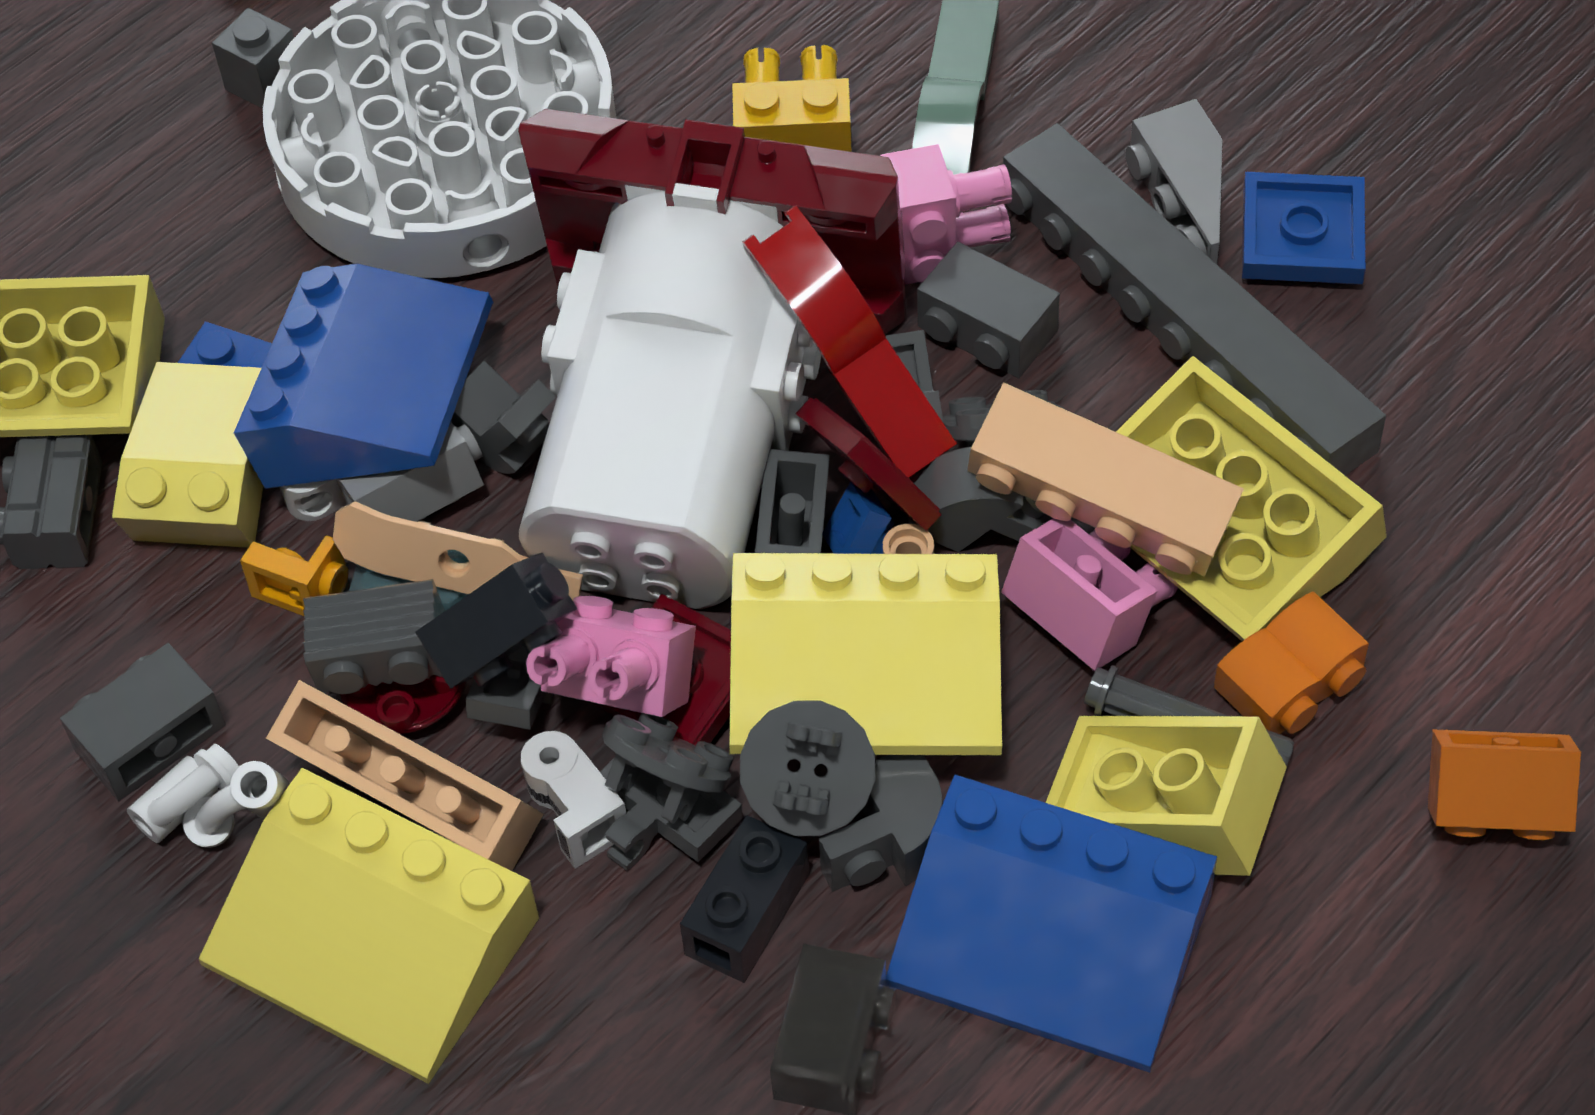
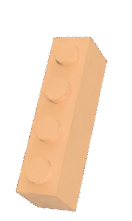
M1004 382L971 447L967 470L976 474V479L980 484L994 492L1010 494L1014 491L1036 501V507L1052 518L1062 521H1069L1071 517L1094 527L1095 533L1106 542L1123 548H1128L1131 544L1155 554L1156 561L1163 567L1185 575L1191 574L1193 571L1205 576L1244 490L1242 487Z
M301 680L297 682L266 737L271 742L445 838L513 871L544 815L522 800Z

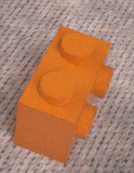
M1433 729L1428 793L1429 812L1436 826H1445L1444 830L1447 833L1463 837L1483 836L1486 834V828L1513 829V833L1516 836L1533 840L1552 839L1555 837V831L1575 832L1581 751L1570 735Z

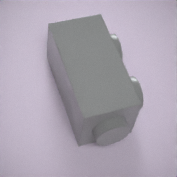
M450 422L435 466L336 479L347 505L356 501L381 513L417 522L484 485L474 462L482 458V452L473 434L465 424L456 428Z

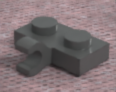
M614 758L600 771L605 779L608 777ZM641 769L630 790L621 788L619 792H616L625 803V808L629 811L618 818L605 833V838L614 844L607 851V856L627 871L640 861L648 850L654 836L659 833L699 862L742 819V804L725 791H701L687 820L682 821L678 818L673 824L661 817L671 787L663 784L664 779Z

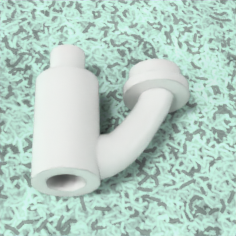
M213 744L207 751L200 749L194 754V758L190 756L183 758L128 807L127 813L135 825L149 839L159 843L183 822L184 814L190 807L203 797L212 796L218 788L223 789L230 785L232 775L239 766L231 755L217 744Z
M246 762L235 770L230 785L221 789L212 797H203L185 812L183 818L184 832L193 843L201 847H216L224 843L231 835L234 828V813L248 809L265 819L290 782L263 762Z

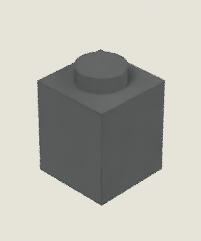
M247 8L212 42L225 90L263 109L267 86H272L280 70L278 59L294 39L292 29Z

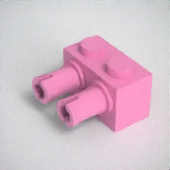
M939 144L880 155L890 158L898 175L900 211H902L905 285L923 282L957 241L970 248L1010 242V221L1004 204L1011 203L1012 188L1005 164L985 170L953 175L951 170H947ZM989 205H997V206L987 207L986 209H980V210H975V211H970V212H965V213H963V211H968L969 209H974V208H979V207H984V206H989Z
M1053 518L1020 538L1001 593L1095 671L1097 667L1104 666L1137 644L1151 607L1174 596L1178 587L1161 573L1156 574L1159 571L1149 563H1146L1143 568L1136 572L1128 567L1121 560L1129 555L1130 547L1123 548L1110 544L1100 538L1095 533V530L1088 534L1071 519L1069 521H1062Z
M579 596L573 599L577 610L557 623L563 633L550 643L534 648L529 653L526 661L529 677L535 683L541 685V691L663 717L688 702L696 626L674 622V615L665 610L641 608L634 610V613L612 609L613 602L609 599L596 596Z

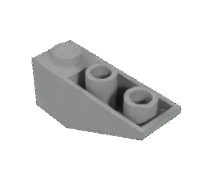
M1197 99L1132 120L1131 146L1127 147L1125 151L1127 165L1132 176L1136 180H1143L1151 193L1154 209L1217 264L1220 242L1222 138Z

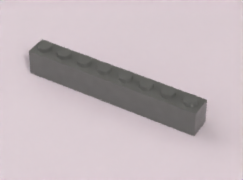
M1056 123L1003 157V164L1007 167L1012 188V201L1007 206L1015 214H1023L1033 223L1053 249L1062 250L1080 267L1081 272L1091 284L1101 286L1118 301L1121 309L1130 320L1142 323L1154 334L1168 355L1176 360L1181 359L1184 363L1192 356L1197 358L1344 475H1347L1379 452L1386 414L1062 126Z

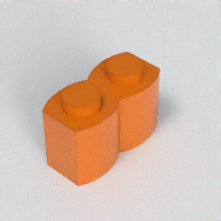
M1313 591L1289 605L1266 628L1255 632L1233 648L1217 664L1214 688L1241 715L1259 717L1266 730L1281 734L1286 730L1289 734H1294L1304 728L1315 716L1318 710L1316 703L1326 699L1333 693L1338 697L1344 696L1362 680L1366 673L1364 664L1369 643Z

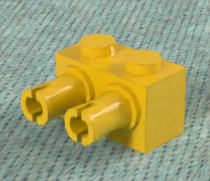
M815 45L805 48L800 56L802 80L797 81L779 80L780 56L774 49L764 48L763 62H759L758 48L747 51L743 59L745 83H732L733 126L743 127L745 137L852 152L849 78L837 79L836 64L838 59L836 51L830 46L821 45L822 58L818 60L816 59Z

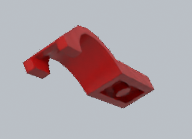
M794 205L784 212L790 223L761 243L754 235L749 236L742 243L760 270L772 282L802 323L820 351L830 374L882 451L909 478L957 443L887 340L874 313L854 282L799 208Z

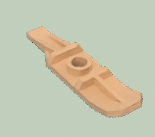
M356 501L335 512L333 541L344 559L388 576L414 582L433 579L436 587L470 594L510 565L528 558L518 554L504 543V540L488 539L432 526L431 523L423 521L415 522L390 516ZM447 550L459 551L469 561L458 563L449 557ZM559 569L567 581L569 596L573 601L575 597L580 596L583 574Z

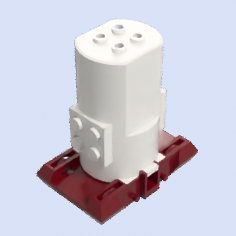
M544 109L521 122L518 132L558 286L557 306L560 313L556 326H547L541 350L542 361L549 363L551 370L550 391L557 395V399L520 524V543L529 557L543 553L547 561L556 568L583 574L581 590L656 602L659 596L664 594L668 596L667 598H671L688 608L705 609L718 605L732 595L733 553H745L770 449L788 451L793 432H803L805 423L795 413L808 400L807 396L802 395L806 379H816L821 359L820 351L802 323L772 282L760 270L742 241L754 235L761 243L790 223L784 212L794 205L797 206L854 282L874 313L884 334L905 321L906 317L905 256L898 175L889 157L745 137L743 127L685 119L683 128Z

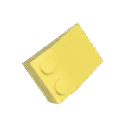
M156 362L121 457L112 518L133 541L249 548L253 541L255 542L263 484L233 433L261 368Z
M1079 716L1046 803L1217 856L1215 875L1250 876L1287 766L1259 717Z

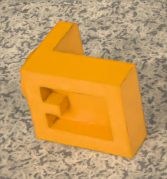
M328 535L324 537L309 562L290 549L277 548L275 550L254 541L240 560L251 597L304 616L303 610L305 609L304 598L341 593L344 591L348 580L349 572L344 557L334 543L333 537Z

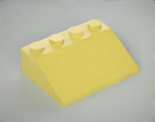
M149 275L0 280V437L130 434L155 364L160 361L165 317Z
M1194 356L1116 431L1119 434L1244 488L1205 576L1193 571L1188 575L1173 572L1160 565L1155 559V554L1132 544L1130 546L1132 550L1241 641L1255 632L1266 628L1284 609L1304 595L1314 591L1321 597L1336 587L1387 537L1382 504Z
M733 553L730 754H741L750 730L769 710L796 700H821L845 710L864 728L875 755H1001L1000 598L997 554Z
M301 768L263 820L200 954L199 962L205 968L429 1084L538 921L539 915L529 879Z

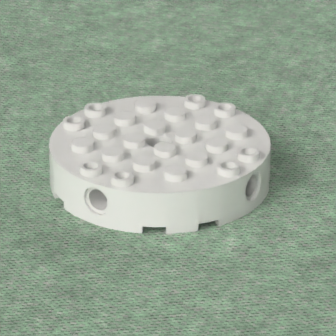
M341 0L330 7L331 16L321 22L312 31L304 27L289 43L278 59L280 70L272 86H267L263 104V127L269 153L274 164L278 186L287 208L303 230L322 247L353 264H362L420 278H446L492 270L519 261L547 246L518 132L520 123L544 109L616 118L610 68L599 39L576 11L570 7L564 10L549 0Z

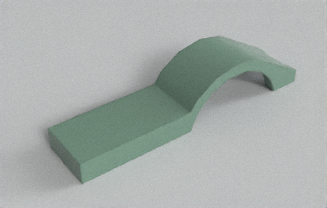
M942 0L929 73L923 82L919 98L912 149L939 144L947 170H951L953 175L970 172L975 121L979 101L984 100L999 17V0Z

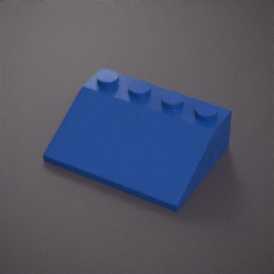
M357 263L337 267L319 266L310 271L303 272L233 433L265 489L435 466L493 305L490 294Z
M954 775L928 840L885 977V985L1150 1073L1212 895L1217 856Z

